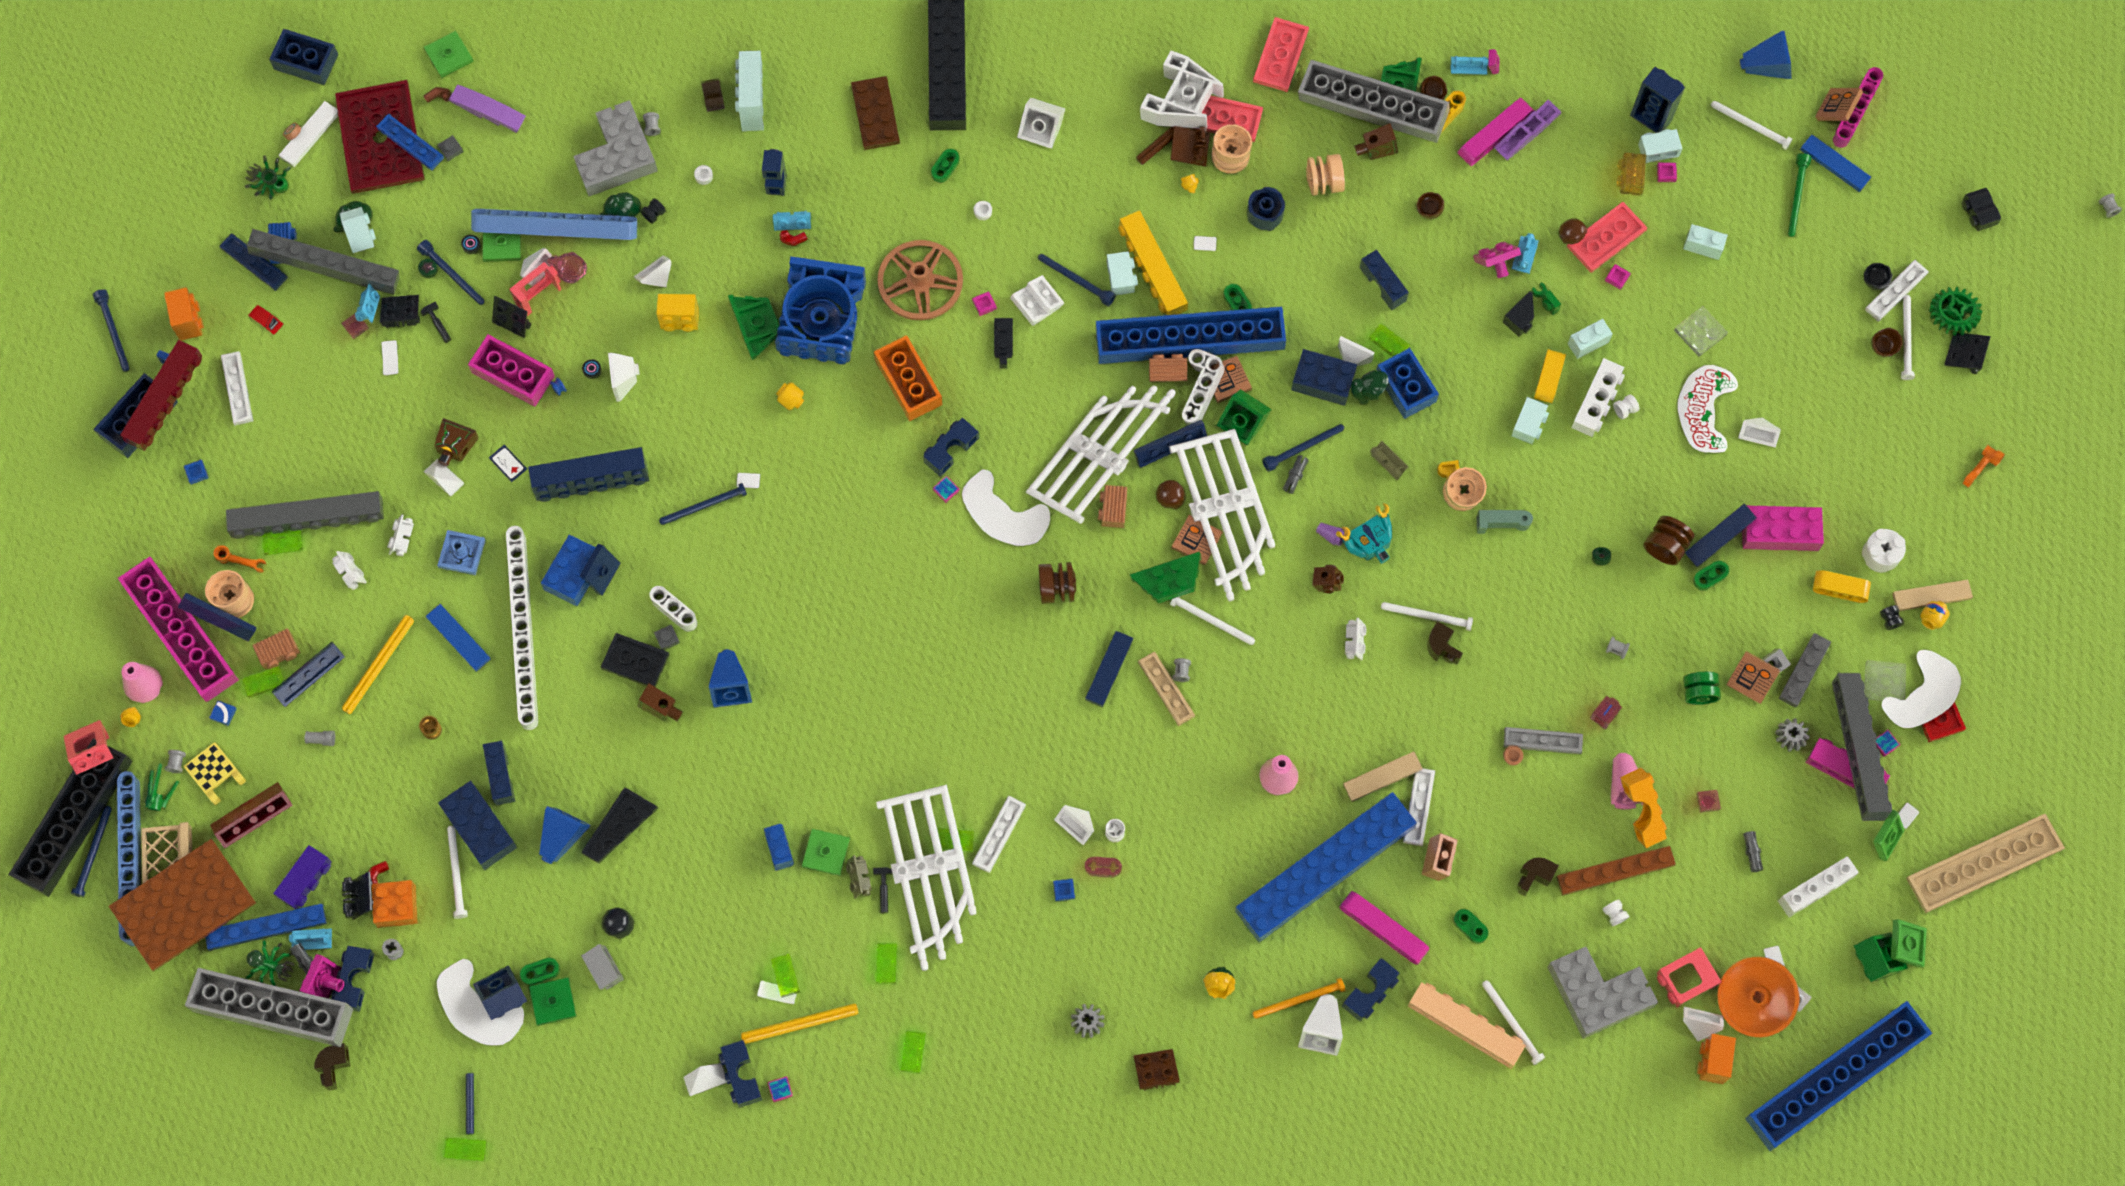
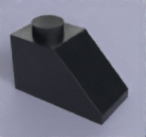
M1531 291L1505 315L1503 323L1518 337L1523 333L1527 334L1533 327L1534 306L1533 293Z

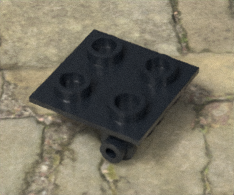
M419 294L382 298L380 313L382 327L386 326V328L396 327V325L400 327V322L405 327V321L407 326H416L420 323V317L418 316Z
M494 296L492 323L525 338L526 329L529 330L532 325L529 319H527V311Z
M1956 333V335L1952 336L1944 365L1969 368L1970 373L1977 374L1982 370L1991 336L1965 333L1961 335Z
M370 872L354 880L350 877L344 878L342 892L347 893H343L342 896L351 897L343 899V914H345L346 918L355 920L372 911L373 898L371 897V888L373 882Z

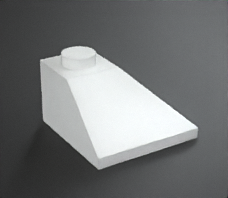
M608 353L612 390L616 401L620 402L636 384V375H640L638 363L635 364L633 357Z

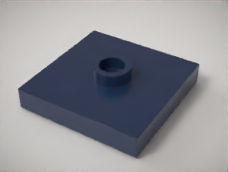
M598 544L580 577L597 594L603 596L621 563L603 545Z

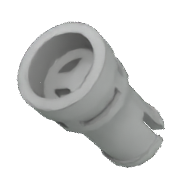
M306 731L305 743L334 746L335 731Z

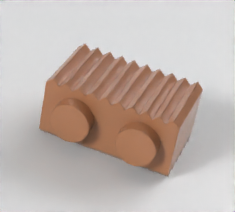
M1164 354L1153 355V358H1149V381H1187V358L1183 357V354H1172V358H1164Z
M1105 485L1104 491H1100V502L1103 503V509H1099L1098 520H1102L1101 526L1124 528L1127 487Z
M289 629L282 630L252 645L262 667L269 670L278 667L279 663L284 660L291 661L295 659L297 654L300 653Z

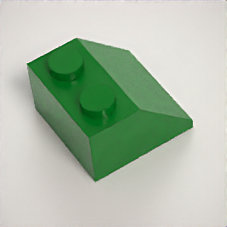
M1240 389L1232 395L1216 426L1224 431L1235 429L1239 441L1249 445L1263 426L1272 409Z
M1891 932L1872 936L1854 945L1855 954L1861 961L1864 973L1870 982L1884 979L1908 969L1906 963L1891 959Z

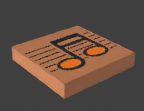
M1830 88L1815 117L1818 121H1848L1863 91L1861 88Z
M1237 356L1222 361L1225 370L1214 393L1217 403L1230 399L1240 389L1244 392L1252 390L1251 384ZM1219 364L1212 365L1211 369L1216 370ZM1207 380L1208 385H1210L1212 381Z
M1189 515L1171 549L1185 556L1200 551L1202 558L1199 563L1206 565L1212 554L1201 521L1194 522L1192 516ZM1210 525L1217 545L1223 531Z
M1746 651L1726 685L1761 704L1780 670Z

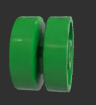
M1707 671L1695 672L1683 677L1684 688L1686 689L1684 691L1686 703L1705 705L1721 700L1720 688L1718 687L1720 685L1718 673Z

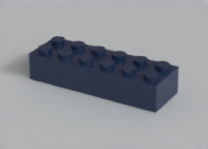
M642 447L528 467L532 491L536 500L542 502L550 501L551 498L556 497L568 498L574 494L586 495L591 491L603 492L608 490V488L615 487L620 489L631 484L642 485L650 481Z

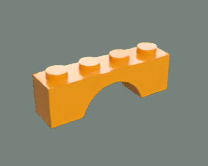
M1640 767L1620 777L1624 793L1633 802H1643L1642 813L1633 823L1637 840L1645 848H1648L1667 839L1665 833L1667 827L1661 818L1663 813L1657 803L1658 794L1652 785L1654 783L1652 775L1646 773Z

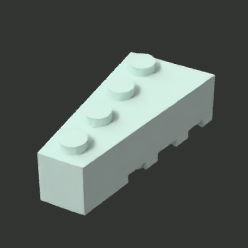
M739 51V59L735 60L736 70H739V73H735L736 84H739V87H735V94L739 101H735V109L740 114L742 131L764 130L762 118L763 73L761 51Z

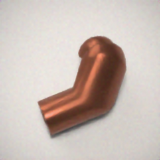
M435 87L423 96L428 103L437 97L447 102L451 97V91L448 88Z

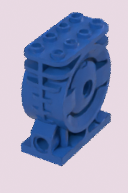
M791 256L787 279L789 290L784 298L782 315L779 319L780 325L777 329L778 335L775 339L777 351L783 356L795 355L802 359L815 358L821 362L829 360L842 365L850 362L857 322L855 303L862 299L863 291L866 287L865 268ZM834 303H836L842 309L844 314L840 313L839 308ZM818 317H824V318H825V319L822 320V321H817V320H816ZM793 326L801 327L804 334L800 333L798 328H794ZM806 336H808V337L811 338V339H816V340H819V341L809 340V339L806 338Z

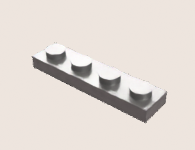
M1816 633L1812 635L1779 697L1780 700L1795 708L1798 706L1831 641Z

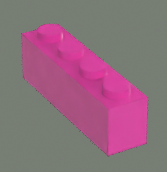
M1819 738L1805 763L1855 789L1847 750L1834 746L1828 739ZM1884 770V781L1886 784L1890 775Z

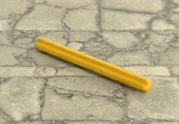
M408 615L402 618L343 704L342 710L347 714L353 712L414 623L413 618Z
M850 1004L743 1032L741 1038L745 1044L857 1015L858 1008L856 1004Z

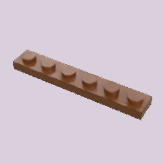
M1670 846L1557 875L1556 878L1563 896L1673 867L1676 863Z

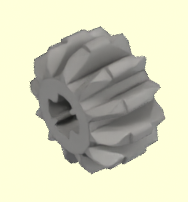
M1796 718L1792 722L1786 719L1784 723L1778 725L1779 729L1775 731V734L1779 736L1776 742H1782L1781 748L1788 746V752L1793 748L1799 751L1800 746L1804 747L1807 744L1806 740L1809 739V735L1805 734L1808 732V728H1802L1804 722L1797 724Z
M1083 1004V1011L1076 1008L1075 1011L1078 1015H1071V1019L1075 1020L1071 1023V1027H1077L1075 1029L1076 1034L1082 1031V1038H1085L1086 1033H1089V1037L1093 1038L1092 1031L1100 1034L1099 1028L1104 1027V1023L1100 1022L1104 1020V1015H1098L1101 1012L1100 1008L1093 1011V1004L1090 1005L1089 1009L1086 1008V1004ZM1085 1017H1088L1089 1020H1093L1091 1021L1090 1025H1087L1086 1022H1082L1085 1021Z

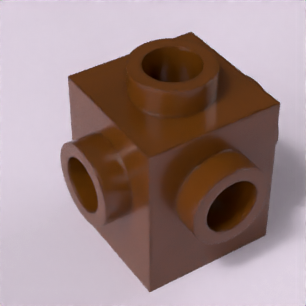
M1335 565L1314 567L1312 586L1319 592L1327 594L1341 591L1344 575Z

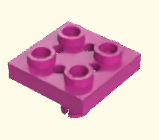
M1500 242L1495 244L1494 248L1479 250L1478 254L1473 255L1476 263L1485 267L1494 265L1497 278H1502L1509 275L1505 261L1521 255L1519 247L1506 242Z
M316 954L302 982L300 991L329 999L333 990L340 992L344 987V980L337 979V973L342 968L324 956Z

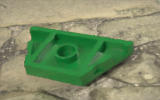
M1419 57L1415 61L1407 63L1403 61L1396 65L1383 66L1381 81L1416 92L1422 58Z
M730 294L728 299L751 360H754L776 339L779 327L769 298H754L753 296H745V298L734 297V295Z
M1199 551L1130 574L1131 580L1141 586L1142 590L1150 594L1152 599L1158 604L1195 592L1199 562L1202 558Z

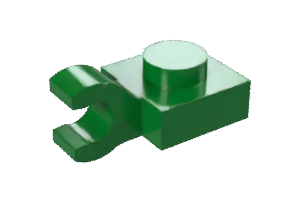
M1541 282L1539 284L1542 291H1537L1534 287L1532 288L1533 296L1542 298V305L1546 311H1550L1552 315L1559 312L1561 303L1551 290H1547L1544 283Z

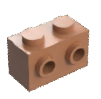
M1442 833L1431 837L1422 875L1437 881L1449 877L1458 840Z

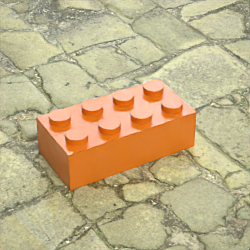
M907 335L874 351L875 362L909 421L943 405L940 392Z

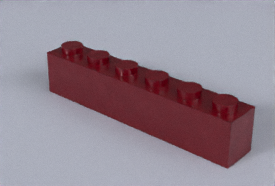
M177 341L120 434L126 443L143 451L153 443L154 435L157 430L159 431L162 428L163 420L171 413L174 402L180 398L183 387L191 380L194 369L202 361V354L198 348L183 341Z

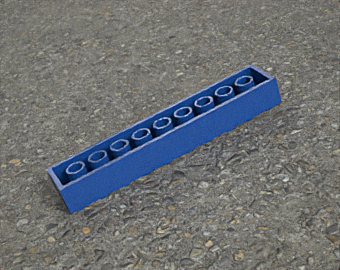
M1282 307L1096 321L1095 329L1099 364L1145 361L1153 358L1155 354H1164V358H1172V354H1183V357H1189L1190 352L1195 349L1213 355L1285 350L1286 346Z
M1392 792L1237 905L1235 912L1256 940L1261 942L1407 833L1415 829L1417 822Z
M1906 1001L1752 1112L1745 1119L1767 1149L1772 1151L1933 1033L1909 1002Z

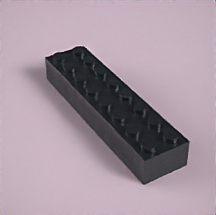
M928 0L930 131L966 130L965 0Z
M92 739L87 749L97 744L96 739ZM108 746L113 759L77 775L74 770L72 771L9 872V876L47 897L51 895L117 788L118 776L122 772L127 771L133 762L127 755Z

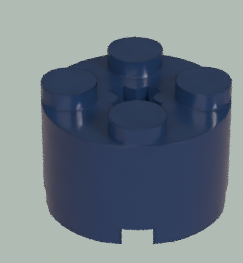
M1271 187L1255 190L1248 200L1247 217L1249 223L1261 230H1274L1281 223L1284 216L1285 201L1282 194Z

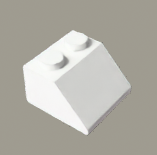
M1030 98L1025 104L1017 138L1052 149L1062 124L1065 108Z

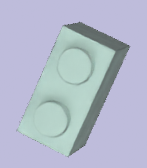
M1665 129L1654 134L1652 132L1646 133L1641 136L1638 143L1644 163L1679 157L1682 151L1677 129Z
M362 207L340 213L341 222L352 252L355 253L374 247L373 240L376 239L374 230L369 229L370 219L368 213H364Z
M1692 224L1683 250L1719 260L1728 235Z
M1129 251L1107 254L1106 263L1112 292L1116 295L1134 293L1138 281L1136 274L1133 275L1132 272L1135 266L1134 259L1129 256Z
M1601 319L1572 334L1568 345L1576 358L1579 359L1609 343L1613 333L1605 321Z
M1527 397L1511 436L1533 444L1534 439H1539L1543 430L1539 428L1541 422L1545 423L1549 415L1546 412L1548 405Z

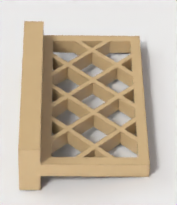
M188 822L173 826L141 828L142 884L148 881V874L152 869H155L158 873L161 872L155 866L163 858L172 865L192 852V827ZM170 831H177L178 837L172 843L165 838ZM147 833H156L160 836L152 845L147 841ZM164 839L170 846L163 853H160L155 847ZM172 848L178 851V857L173 862L165 857ZM152 850L160 855L153 864L147 860V855Z

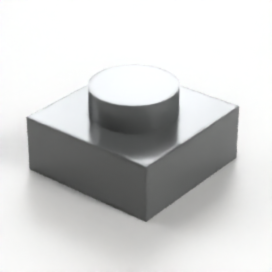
M453 135L438 144V148L447 161L464 152Z
M672 625L654 632L662 650L680 643Z

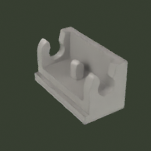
M599 944L581 955L600 990L604 988L607 990L624 980L606 946Z

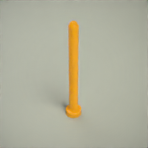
M1338 978L1336 983L1261 1008L1252 1014L1257 1019L1318 998L1324 994L1338 990L1344 992L1346 989L1342 978Z

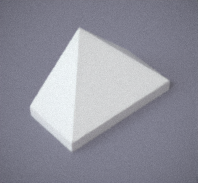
M542 248L523 260L520 276L524 278L543 262L548 266H553L557 260L546 248ZM542 272L528 284L533 287L544 277L545 272Z
M663 255L635 275L634 278L642 284L666 287L672 262Z
M1342 336L1339 339L1338 348L1344 361L1355 363L1357 366L1372 362L1375 352Z
M1764 418L1748 419L1743 421L1738 438L1776 447L1781 429Z
M438 459L424 471L450 497L464 485V482L446 466L441 465Z
M1065 805L1054 819L1082 845L1087 842L1094 832L1089 811Z
M1688 1007L1683 1008V1021L1697 1041L1723 1030L1724 1019L1722 1015Z
M721 1063L700 1066L683 1077L690 1096L727 1083Z

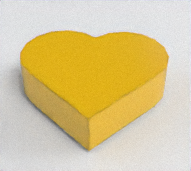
M1459 461L1440 463L1437 468L1438 474L1441 477H1446L1447 480L1453 472L1460 469Z

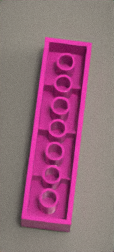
M148 557L118 577L122 586L206 702L239 681L195 617L178 608L182 599L151 557Z

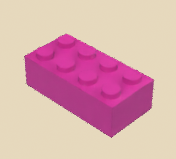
M489 334L468 363L472 374L534 407L542 398L550 382L555 378L551 367Z
M1747 505L1757 519L1742 531L1743 549L1819 551L1823 546V515L1821 507Z

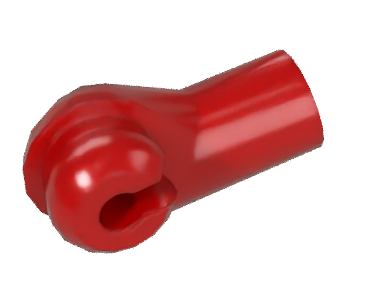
M783 230L779 234L780 241L790 246H796L808 240L805 232L793 236L787 230Z
M387 861L376 864L368 870L373 884L378 883L376 878L380 873L390 870Z

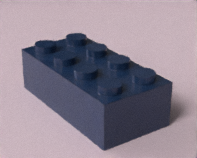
M1654 67L1641 84L1630 116L1655 133L1665 130L1673 120L1685 86L1679 80L1670 77L1664 70Z
M145 373L93 429L102 440L127 459L137 447L126 443L120 434L153 382V379ZM177 400L174 402L173 408H174L175 405L178 403Z
M471 780L438 802L484 870L517 848Z

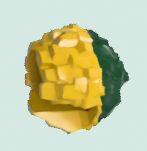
M1225 967L1212 969L1203 979L1208 994L1215 999H1225L1235 990L1234 976Z

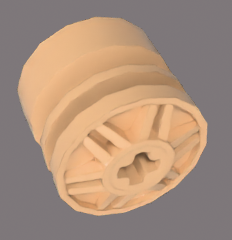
M1226 125L1216 132L1211 157L1214 166L1218 170L1235 174L1247 167L1252 147V138L1249 132L1238 125Z
M1340 154L1327 155L1326 164H1323L1321 156H1317L1316 165L1313 157L1307 159L1306 177L1312 196L1318 195V187L1322 195L1325 194L1326 186H1329L1331 193L1344 192V169Z
M1464 467L1457 469L1444 483V500L1455 510H1471L1482 501L1486 494L1487 485L1485 478L1474 468ZM1465 487L1467 489L1466 493L1461 494V488Z
M231 570L219 571L207 581L205 596L212 606L237 618L245 616L252 609L254 593L237 572Z

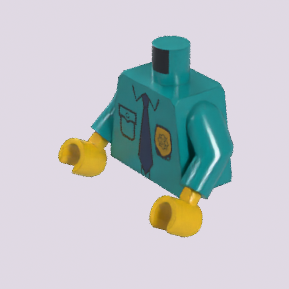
M1383 503V511H1380L1378 505L1376 506V511L1381 514L1380 517L1376 515L1352 531L1347 527H1342L1344 530L1343 535L1340 531L1336 532L1337 537L1343 538L1342 541L1349 553L1365 560H1370L1376 556L1381 564L1390 559L1385 550L1389 548L1392 540V524L1387 514L1389 506Z

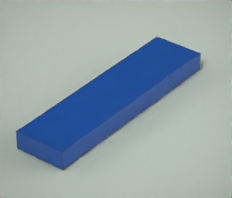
M387 114L376 126L377 130L431 171L444 159L440 152L390 114Z
M1811 135L1800 148L1802 152L1809 154L1813 160L1858 192L1871 179L1870 175L1814 135Z
M441 604L426 615L431 624L476 672L491 660L485 651Z

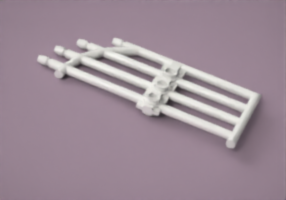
M1155 385L1150 387L1141 400H1129L1136 391L1134 386H1131L1118 402L1106 406L1103 405H1105L1108 398L1102 396L1027 489L1026 493L1081 524L1084 521L1081 513L1113 473L1119 475L1120 472H1123L1129 462L1126 456L1161 412L1164 414L1170 412V407H1167V404L1174 397L1175 390H1169L1159 403L1150 401L1152 395L1158 389ZM1134 407L1104 446L1096 442L1122 408ZM1142 409H1152L1151 414L1121 452L1117 454L1111 451L1112 447ZM1110 412L1090 438L1082 435V432L1094 417ZM1069 449L1077 453L1045 494L1037 491ZM1083 457L1092 461L1059 503L1051 499ZM1100 465L1105 468L1106 471L1076 509L1072 511L1067 508V504L1097 466Z
M1235 429L1169 446L1171 454L1176 452L1178 454L1194 503L1189 504L1194 522L1201 521L1220 576L1214 579L1216 586L1223 585L1229 601L1234 600V594L1231 591L1232 588L1229 581L1238 575L1244 590L1248 591L1251 589L1246 569L1253 561L1257 567L1258 574L1260 576L1265 574V569L1262 566L1259 555L1264 539L1267 540V545L1270 549L1275 548L1269 524ZM1231 439L1248 488L1236 489L1220 440ZM1213 443L1230 493L1219 495L1202 445ZM1195 447L1212 498L1201 500L1184 450ZM1251 506L1255 507L1261 524L1256 542L1244 512V508ZM1233 511L1237 512L1251 552L1243 562L1226 517V513ZM1219 516L1236 569L1227 574L1208 518Z
M947 785L876 802L877 808H884L896 859V863L891 864L895 884L901 883L915 941V945L910 946L911 954L917 952L922 971L928 970L925 948L936 944L939 959H946L943 938L951 929L953 934H955L956 943H963L959 919L966 904L968 905L970 915L976 914V906H974L973 893ZM939 794L942 796L954 849L942 852L930 796ZM918 799L923 801L935 853L923 856L910 802ZM902 803L915 853V859L904 861L892 811V806ZM959 868L964 892L955 908L947 871ZM938 873L940 874L950 920L941 929L928 876ZM918 878L921 879L934 935L922 941L909 880Z

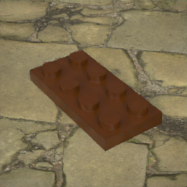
M887 76L851 82L864 150L900 144Z

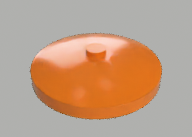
M1749 957L1740 960L1725 972L1719 984L1718 1004L1720 1011L1728 1024L1744 1035L1768 1037L1777 1034L1792 1022L1798 1011L1800 994L1797 982L1784 965L1773 959Z

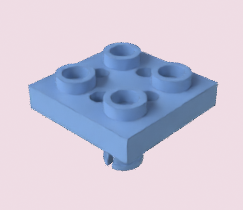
M447 530L437 565L438 568L476 575L486 541L485 538Z

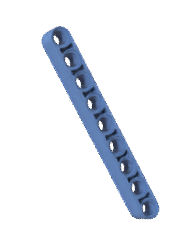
M474 209L471 211V229L475 232L632 240L637 238V218L613 215Z
M129 771L122 772L117 779L118 899L141 885L140 782ZM128 779H132V783L125 786V782ZM132 797V802L125 805V801ZM133 816V820L125 824L126 819ZM133 835L132 841L126 843V838ZM133 854V859L126 862L127 856ZM133 873V878L130 881H126V877ZM119 922L120 939L129 946H135L131 939H127V933Z

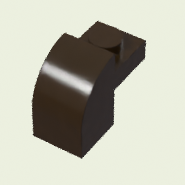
M719 78L701 81L707 112L725 109Z
M1438 621L1427 641L1428 652L1435 661L1441 655L1446 662L1457 665L1463 653L1448 644L1454 630Z
M1540 857L1528 860L1520 870V873L1524 875H1522L1517 885L1521 887L1518 893L1526 896L1534 880L1548 887L1559 865Z
M344 1043L341 1044V1047L328 1046L315 1059L314 1069L318 1072H323L320 1074L321 1083L328 1090L337 1089L335 1069L350 1066L348 1046Z

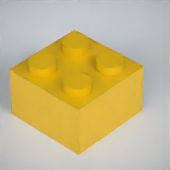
M658 294L657 318L660 328L665 331H674L676 329L691 332L698 330L699 306L696 295Z

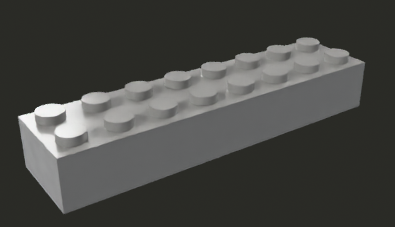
M1310 60L1298 90L1300 101L1380 126L1391 123L1393 130L1435 143L1438 142L1450 111L1449 102L1314 60Z
M201 968L197 969L185 1003V1007L195 1013L341 1047L353 1012V1008L345 1002Z

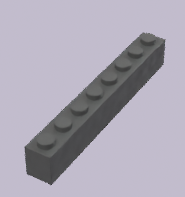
M252 229L247 244L248 254L364 287L370 284L375 290L393 295L400 279L399 270Z
M379 491L226 510L227 532L236 539H241L248 535L263 536L264 533L281 534L283 531L289 530L298 532L305 528L320 529L321 526L338 527L340 524L346 523L356 525L363 521L377 522L379 519H384L383 499Z
M1838 673L1832 681L1861 819L1862 821H1885L1892 812V804L1887 795L1888 786L1884 781V768L1881 766L1880 751L1876 746V733L1873 732L1872 716L1869 715V701L1865 697L1864 692L1865 683L1861 679L1860 673Z

